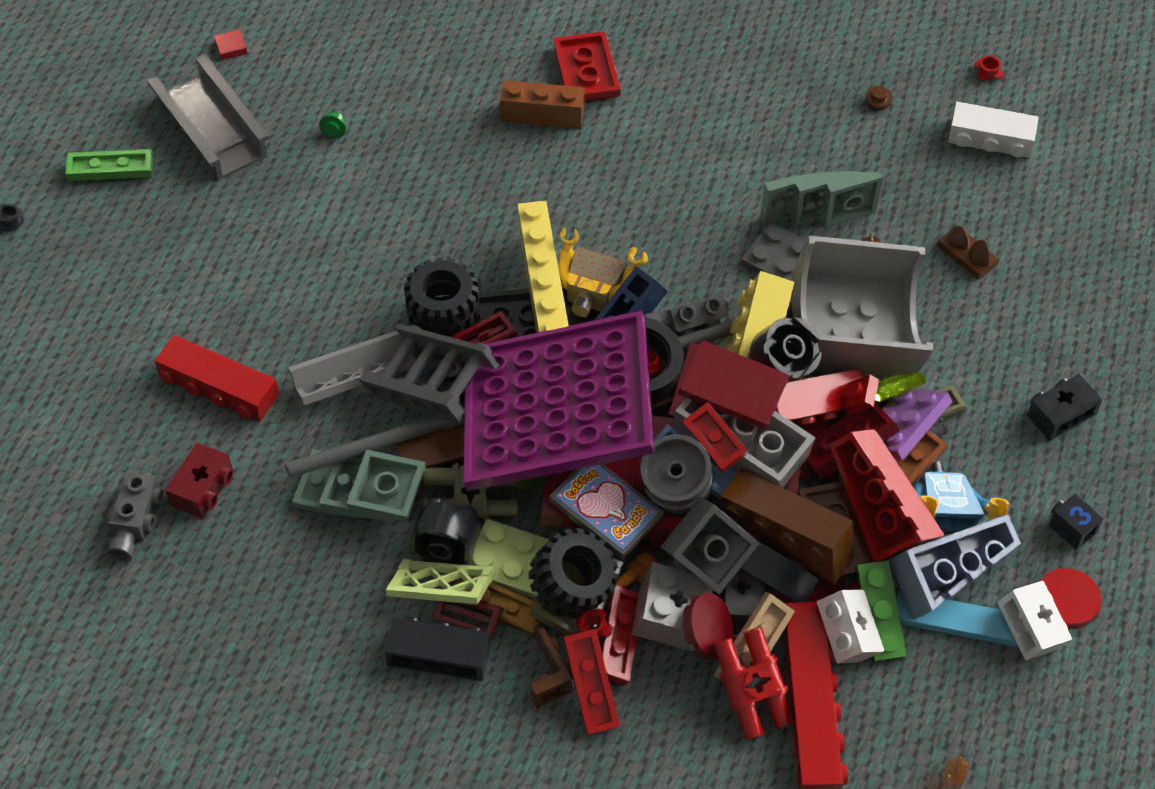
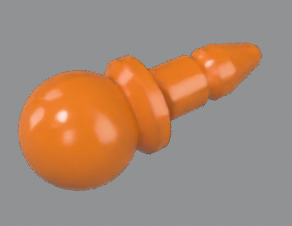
M640 553L628 564L627 571L618 578L615 585L626 588L636 580L642 582L643 576L653 562L658 563L656 558L650 553Z

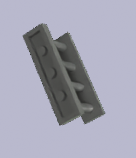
M397 324L395 329L404 339V342L383 372L377 374L365 370L359 381L374 398L461 423L465 417V411L459 404V396L479 366L495 370L499 366L491 355V349L480 342L474 344L425 331L416 325L406 326ZM414 348L422 349V353L405 378L394 379V376ZM435 354L445 356L426 385H415ZM457 360L467 362L448 391H437Z

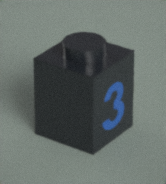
M1075 493L1067 501L1061 499L1055 504L1051 510L1053 515L1049 526L1075 550H1078L1098 533L1104 518Z

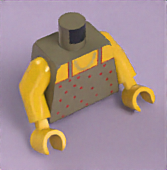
M563 228L560 232L561 240L564 242V249H560L558 263L561 286L567 290V300L574 303L572 306L573 313L580 317L588 316L590 309L602 311L636 266H644L648 261V256L645 252L642 253L638 261H634V256L637 253V248L632 247L627 254L628 260L631 262L630 266L627 261L581 247H576L574 251L572 247L579 240L577 230L575 229V236L572 240H565L566 228Z

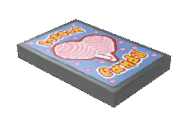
M603 464L576 469L549 496V502L585 531L595 533V539L598 541L602 538L606 542L604 546L612 549L613 553L622 560L664 515L663 510Z

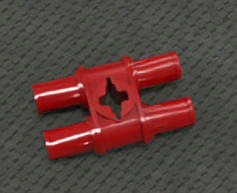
M762 627L743 632L752 658L750 665L747 666L740 664L732 638H726L713 643L722 672L719 673L720 681L723 680L730 701L729 708L732 709V712H736L745 739L755 738L764 734L755 708L759 700H766L775 728L794 723L785 696L788 687L783 683L776 662L778 658L777 656L775 657V654H771ZM753 677L763 678L754 685V688H744V686L753 681Z

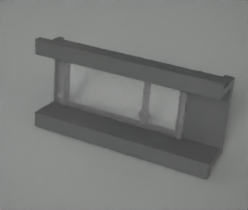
M206 54L196 58L198 76L168 90L157 76L147 80V83L156 94L157 99L160 100L213 171L216 178L220 180L266 158L265 141L269 140V135Z

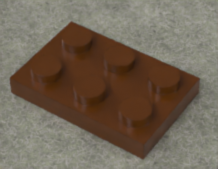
M843 481L798 489L799 496L853 521L854 557L840 578L856 576L855 566L874 563ZM818 575L819 582L828 581L820 575Z

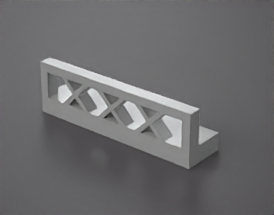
M396 330L288 367L297 396L303 405H307L362 386L363 384L359 381V378L364 371L367 370L377 374L383 372L404 342V339ZM411 353L397 373L411 369L416 361Z

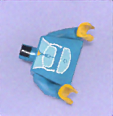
M936 461L922 475L918 483L913 485V488L940 529L945 532H959L976 526L984 515H987L989 519H994L997 515H1007L1009 504L1007 500L1002 498H991L990 500L982 498L970 486L965 475L962 473H945L940 461Z

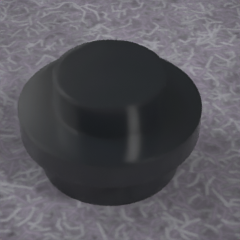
M5 204L0 206L1 230H15L23 224V212L16 205Z

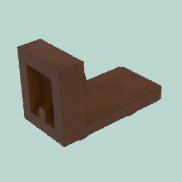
M544 627L537 629V643L554 674H543L530 684L531 699L536 708L572 692L573 677L569 662H562L558 654L560 653V648L554 635L548 636Z

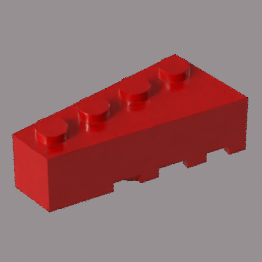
M875 429L851 432L829 444L874 562L889 560L908 549L945 536Z

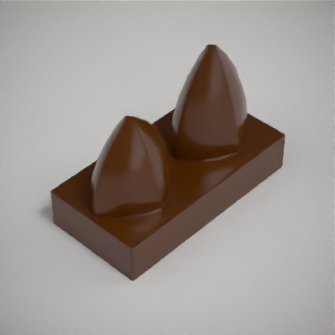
M954 226L948 233L938 239L937 246L978 280L999 263V259L990 252L986 240L976 241L967 233L964 226Z

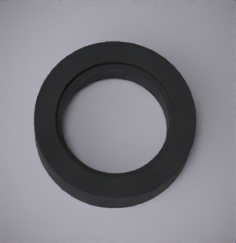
M644 317L646 342L655 347L662 354L666 362L664 371L656 378L649 380L651 405H654L669 397L676 389L682 371L684 354L680 340L669 327L655 319Z

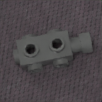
M720 294L658 314L656 312L644 314V317L652 318L665 324L680 337L695 332L693 327L703 325L705 329L720 324L719 319L729 316V304L726 296Z
M126 472L123 483L118 484L114 509H110L107 515V527H110L112 535L115 537L111 539L107 550L108 556L112 559L130 561L135 550L134 540L144 541L146 532H153L155 515L152 513L155 506L161 507L164 498V490L160 488L156 475H151L147 472Z

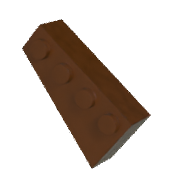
M740 468L720 495L722 511L734 522L748 529L834 585L854 557L852 520Z

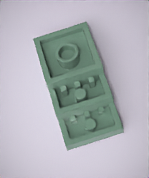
M820 172L764 183L760 219L764 226H767L770 222L777 223L791 219L795 227L821 219L824 226L828 227L875 213L877 211L883 176L881 173Z
M312 449L310 455H313V454H316V453H319V452H322V451ZM366 450L363 455L302 474L292 504L295 508L338 516L380 520H407L426 467V462Z

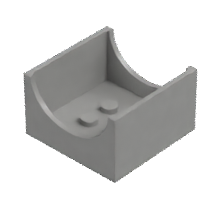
M809 235L791 272V281L794 282L792 290L793 318L805 320L816 330L820 339L818 342L819 352L822 351L819 365L808 376L818 377L860 369L862 377L872 375L880 380L882 377L892 376L902 384L912 385L933 351L932 342L921 343L916 324V290L919 271L925 257V247Z

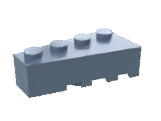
M1005 515L908 549L889 559V564L913 620L936 609L942 602L953 596L963 586L981 575L983 571L1021 543L1009 515Z

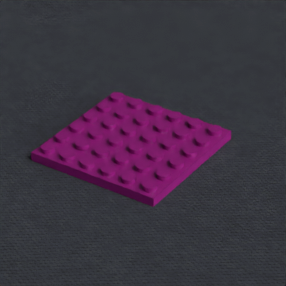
M642 311L485 344L491 349V355L499 366L496 370L479 366L465 387L464 485L467 491L654 454L646 327Z

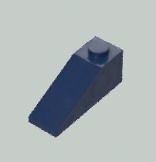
M636 266L595 320L642 311L643 315L651 313L668 291Z

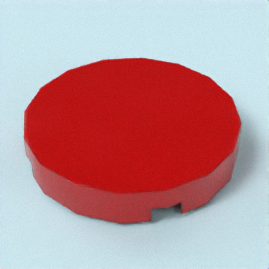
M1058 568L1048 572L1040 580L1044 581L1068 629H1078L1086 626L1098 614L1102 602L1100 589L1094 580L1084 572L1072 568Z

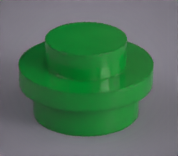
M336 112L324 115L319 122L320 131L328 137L341 138L347 129L344 117Z

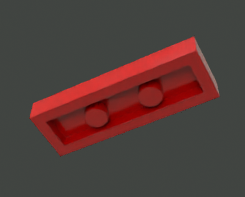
M615 585V589L609 595L605 617L607 623L612 625L613 632L609 637L603 636L601 638L600 647L609 681L625 686L630 681L637 636L632 635L639 593Z
M596 629L564 636L563 641L587 735L620 727Z

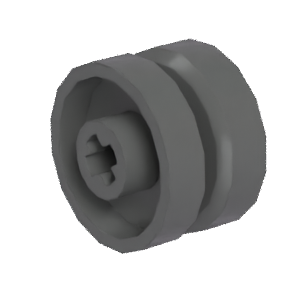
M680 434L663 436L654 442V454L642 457L640 470L645 494L652 503L665 513L676 515L688 513L700 497L707 499L710 495L713 476L709 454L703 445L692 437Z

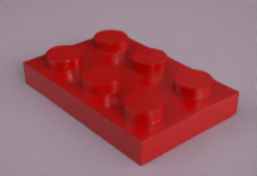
M605 31L553 38V47L564 86L585 87L584 101L621 96V88Z

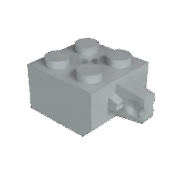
M674 558L671 567L653 562L645 572L640 584L632 635L679 649L694 651L693 644H688L684 636L682 625L685 606L690 605L692 601L690 599L693 596L712 593V588L693 573H690L689 570Z

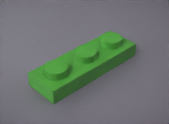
M151 149L67 153L66 178L67 181L151 178L153 153Z
M889 560L855 566L859 590H864L884 648V652L872 656V661L878 662L907 657Z

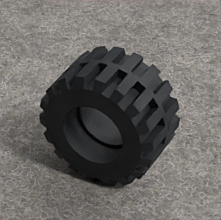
M436 258L434 262L430 260L424 261V266L417 265L414 268V273L408 274L407 282L404 285L406 312L410 323H414V325L425 331L448 335V337L455 335L456 332L465 330L466 326L471 327L474 324V319L478 318L480 308L477 277H474V272L471 268L466 269V264L462 262L457 264L455 259L449 258L448 261H443L442 258ZM439 295H449L453 297L445 301H436L431 299Z
M576 528L573 532L571 529L563 530L560 534H555L544 544L531 560L530 566L533 568L529 571V579L534 580L530 585L532 592L537 591L539 595L536 599L539 603L544 601L547 604L545 609L549 612L555 609L557 610V616L565 617L569 613L570 618H577L587 611L594 610L615 589L613 584L618 581V574L614 573L618 568L617 561H612L611 557L614 556L612 549L607 550L605 548L606 542L602 538L599 541L595 539V533L589 531L587 534H584L583 529ZM562 561L571 562L581 570L585 586L577 585L567 578L562 568Z

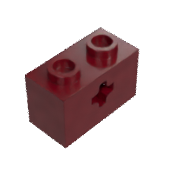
M196 442L165 490L170 506L203 518L208 510H212L218 501V493L223 485L227 486L233 478L234 470L229 455Z

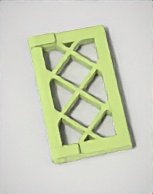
M403 559L398 567V571L386 588V595L390 597L478 604L488 585L494 579L496 570L494 566L483 567ZM439 573H449V574H446V575H444V576H440ZM430 575L434 578L422 584L417 581ZM468 575H473V576H478V577H475V578L471 579ZM459 578L465 581L452 587L448 584ZM412 583L414 587L404 585ZM438 586H442L444 589H433V588L438 587ZM470 588L472 589L471 592L465 591V590L470 589Z

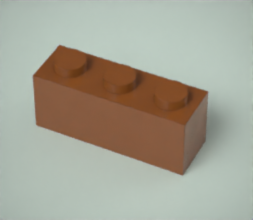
M503 80L499 100L500 121L581 129L584 114L585 87Z

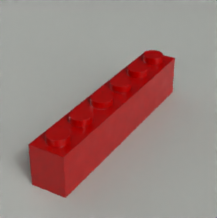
M817 602L785 603L795 611L783 632L791 714L794 719L792 726L798 789H842L843 785L848 784V769L846 764H841L840 754H844L845 743L843 733H838L837 723L841 722L840 703L834 702V692L838 691L837 673H831L830 663H834L835 656L831 644L828 643L827 632Z

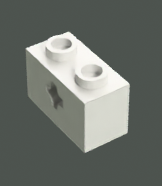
M1044 581L1015 589L997 602L1025 661L1053 652L1072 640L1067 625L1063 621Z
M841 590L817 601L836 663L861 662L884 652L864 590Z

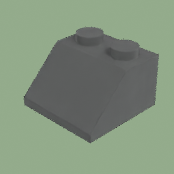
M700 497L661 545V548L706 585L720 594L760 543L717 506Z

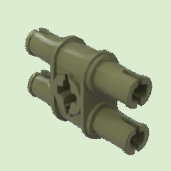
M455 463L452 464V468H425L424 486H452V489H455V495H452V499H440L443 502L459 506L468 505L475 509L477 513L476 518L483 519V522L486 519L490 520V517H518V499L490 498V495H487V489H490V487L475 489L480 492L474 495L470 505L467 495L462 494L463 491L467 490L464 485V465ZM518 481L495 486H518ZM424 499L423 507L427 505L429 499Z

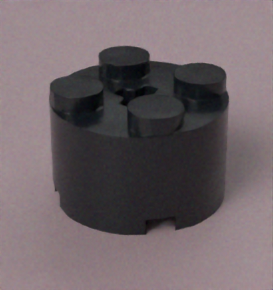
M795 317L793 319L782 318L755 335L750 346L748 358L789 374L788 382L797 381L812 373L819 365L822 351L819 352L818 345L820 339L816 330L805 320Z
M437 498L429 499L427 505L420 511L410 538L409 548L411 553L415 556L417 552L423 557L424 562L468 565L480 533V524L476 518L477 513L475 509L468 505L459 506L443 502Z

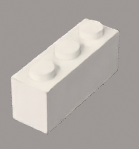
M956 102L948 143L956 144L960 147L968 146L984 149L987 152L1011 154L1014 157L1030 158L1039 117Z

